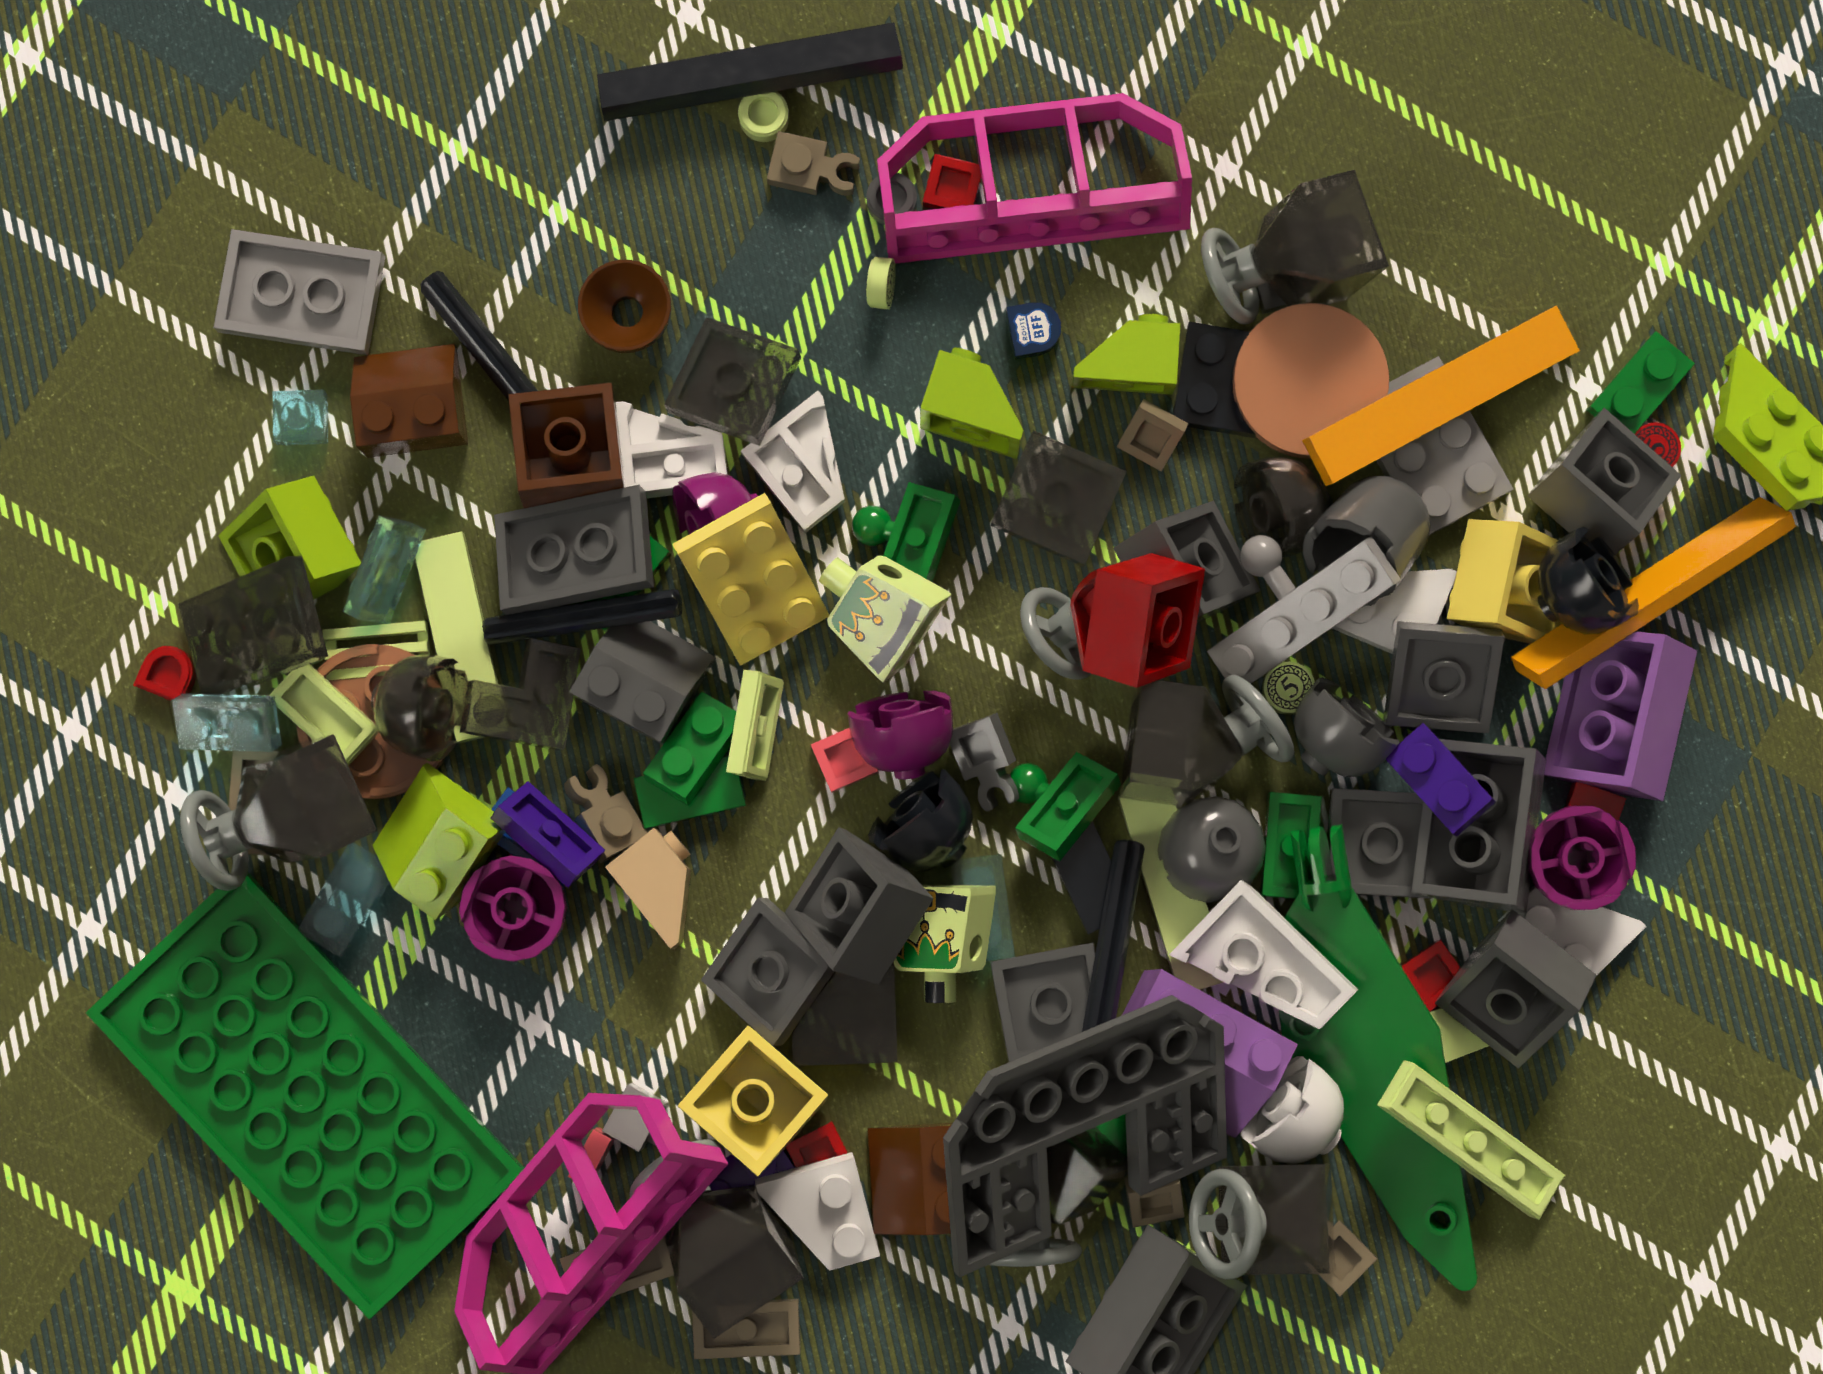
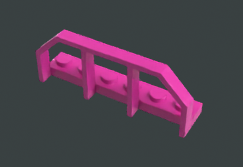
M1124 93L923 116L877 159L888 258H893L895 264L1190 229L1192 174L1182 126L1180 123ZM1121 119L1169 145L1172 148L1178 181L1090 191L1078 124ZM1065 125L1077 193L997 202L987 134ZM975 136L985 198L984 204L894 213L890 179L929 141Z
M588 1093L466 1236L454 1312L479 1370L512 1374H543L728 1165L720 1147L681 1140L660 1099L641 1095ZM609 1108L638 1110L663 1158L660 1165L644 1183L636 1188L632 1197L618 1213H616L581 1142ZM564 1161L598 1231V1235L583 1253L573 1260L569 1269L560 1278L526 1204ZM509 1227L541 1299L498 1348L482 1309L492 1246L501 1233Z

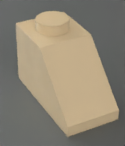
M653 828L605 868L668 947L675 950L683 943L691 870L683 860L691 854L672 831L663 836L658 829Z

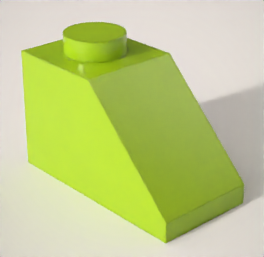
M1142 314L1138 316V321H1127L1074 367L1071 388L1172 395L1177 385L1181 323H1168L1169 318L1159 314Z

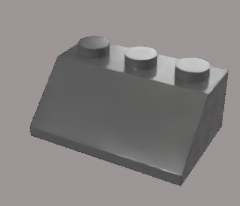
M1439 739L1490 794L1496 803L1456 837L1423 802L1411 893L1473 907L1505 911L1513 909L1515 912L1527 913L1531 882L1528 871V851L1533 831L1538 826L1546 759L1534 748Z
M1147 1225L1140 1238L1133 1245L1130 1255L1112 1285L1105 1291L1103 1300L1085 1330L1078 1336L1075 1346L1065 1362L1081 1374H1194L1247 1285L1237 1278L1222 1279L1216 1277L1202 1265L1195 1252L1152 1226Z

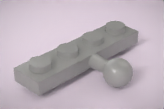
M1266 535L1251 537L1244 543L1241 549V563L1248 573L1263 577L1279 601L1213 646L1207 653L1224 678L1230 675H1237L1252 684L1400 582L1401 578L1371 536L1296 588L1280 565L1282 551L1279 544L1273 538Z

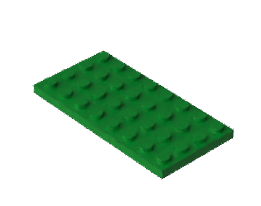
M248 872L244 882L238 888L229 891L216 889L85 1012L369 1320L375 1317L500 1197L524 1169L521 1163Z

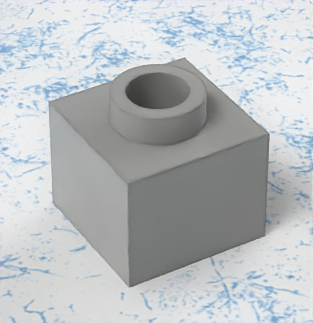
M634 1083L627 1084L622 1095H641L660 1099L665 1109L669 1102ZM614 1109L602 1132L638 1152L645 1148L647 1142L656 1146L638 1110Z

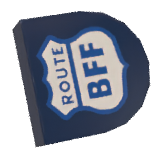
M1026 303L1006 307L1015 360L1043 355L1050 352L1057 345L1061 335V321L1058 314L1050 306L1043 303Z

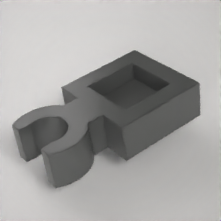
M998 713L954 728L950 746L964 781L978 777L981 784L978 789V801L985 811H989L998 806L997 798L994 795L995 787L1004 791L1008 803L1018 800L1017 787L1011 775L1007 774L1004 768L1015 762L1016 758Z

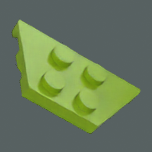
M1742 343L1738 344L1725 356L1724 364L1730 367L1728 381L1720 387L1718 400L1720 415L1715 419L1713 438L1785 511L1805 508L1810 503L1823 505V425Z

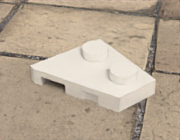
M819 391L811 395L741 450L742 456L804 533L808 532L845 503L824 399Z
M624 401L616 402L625 487L640 485L646 491L647 498L673 495V487L684 479L713 472L728 474L724 439L721 432L702 426H687L680 419L662 413L658 417L633 409V405Z
M1453 569L1408 571L1393 593L1379 598L1374 605L1363 606L1332 629L1393 654L1397 621L1437 624L1454 584L1457 571Z
M1535 886L1529 890L1527 913L1517 912L1594 972L1596 976L1647 927L1640 920L1604 907L1595 910H1569L1550 902ZM1507 911L1498 921L1500 922L1510 911Z
M852 1152L754 1179L758 1194L829 1271L880 1257Z

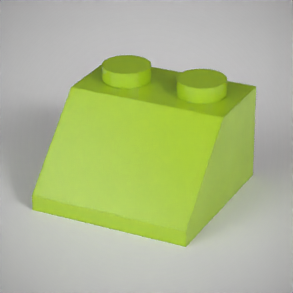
M954 347L951 353L939 350L920 408V429L1017 459L1024 430L990 365L981 363L982 357L977 353L963 348Z
M315 476L265 489L218 535L265 624L274 622L335 589L362 565L353 543L344 532L328 497L323 493Z
M429 763L422 766L372 846L393 890L432 919L437 920L459 904L463 888L472 874L485 864L505 831L490 819L494 813L493 810Z

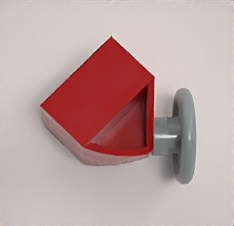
M1149 553L1090 572L1077 586L1071 599L1052 588H1035L1026 594L1020 608V618L1024 634L1037 656L1050 669L1063 677L1077 680L1094 674L1135 688L1144 686L1190 668L1205 568ZM1039 603H1048L1059 609L1049 619L1036 615V607ZM1043 636L1049 637L1057 647L1061 648L1068 661L1060 657L1048 645Z

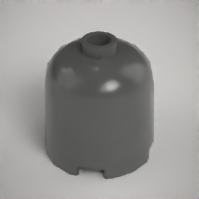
M1368 476L1357 480L1343 492L1305 535L1303 554L1307 568L1313 574L1316 570L1320 572L1359 543L1372 536L1402 581L1428 542L1431 522L1427 506L1413 488L1393 477ZM1401 581L1373 599L1366 606L1374 605L1379 598L1393 593Z

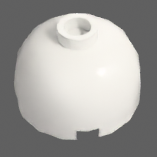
M1303 1056L1295 1057L1290 1060L1276 1091L1243 1128L1241 1136L1258 1152L1275 1162L1298 1164L1308 1161L1319 1154L1325 1155L1337 1145L1341 1138L1342 1132L1340 1127L1344 1113L1341 1091L1334 1080L1310 1059L1308 1061Z

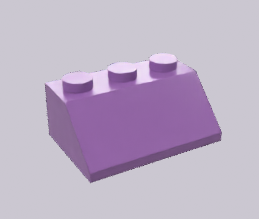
M1634 632L1564 677L1547 750L1544 776L1570 783L1580 782L1618 795L1663 801L1697 650L1665 634Z
M1163 969L1144 970L1122 1015L1173 995L1224 1026L1226 1134L1236 1138L1276 1091L1298 1044Z

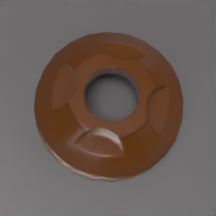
M615 260L598 267L587 277L578 297V314L586 333L598 345L609 351L634 353L653 345L663 335L671 316V297L664 280L653 268L634 260ZM626 299L635 300L643 309L640 321L630 327L620 326L613 319L615 306Z

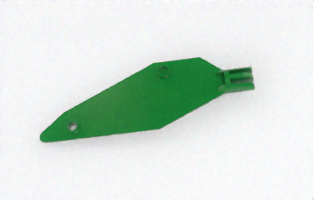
M1332 825L1330 829L1335 874L1332 871L1328 839L1324 828L1315 827L1310 829L1309 849L1314 877L1311 876L1304 831L1302 829L1292 830L1290 833L1299 895L1284 918L1335 966L1358 991L1321 1029L1278 1009L1282 1036L1298 1044L1292 1059L1303 1056L1308 1061L1309 1059L1312 1060L1338 1085L1344 1102L1343 1121L1340 1127L1342 1132L1341 1138L1403 1237L1455 1288L1461 1291H1469L1475 1287L1478 1276L1461 1166L1377 1106L1404 1060L1415 1063L1449 1088L1441 1030L1352 888L1342 825ZM1444 1211L1449 1215L1451 1221L1445 1224L1439 1223L1434 1219L1433 1212Z

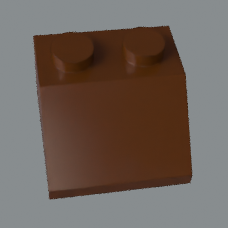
M455 343L354 357L350 400L356 447L367 458L468 445L457 346Z
M612 382L508 394L517 487L523 508L625 488Z
M953 1123L868 1128L874 1234H951L943 1137Z

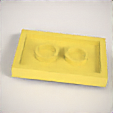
M765 493L672 544L740 666L829 617L822 599Z

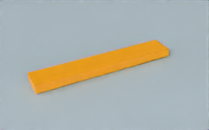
M1556 305L1303 439L1302 442L1325 486H1328L1580 350Z
M1758 497L1632 578L1631 582L1633 585L1624 591L1627 595L1628 603L1638 598L1639 609L1636 616L1617 627L1599 634H1582L1561 624L1511 656L1516 671L1543 689L1549 688L1793 530L1796 525L1792 512L1785 511L1784 508Z

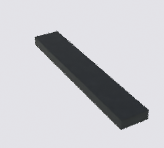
M893 22L597 74L603 118L604 121L901 70L903 69V61L895 23Z

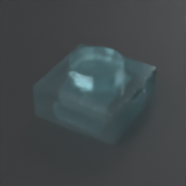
M324 390L273 391V442L277 445L328 444V394Z

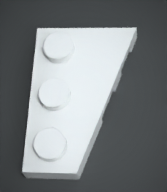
M1242 880L1231 889L1169 954L1182 962H1188L1212 974L1213 977L1229 985L1232 984L1261 998V1001L1318 1029H1321L1358 991L1250 884Z

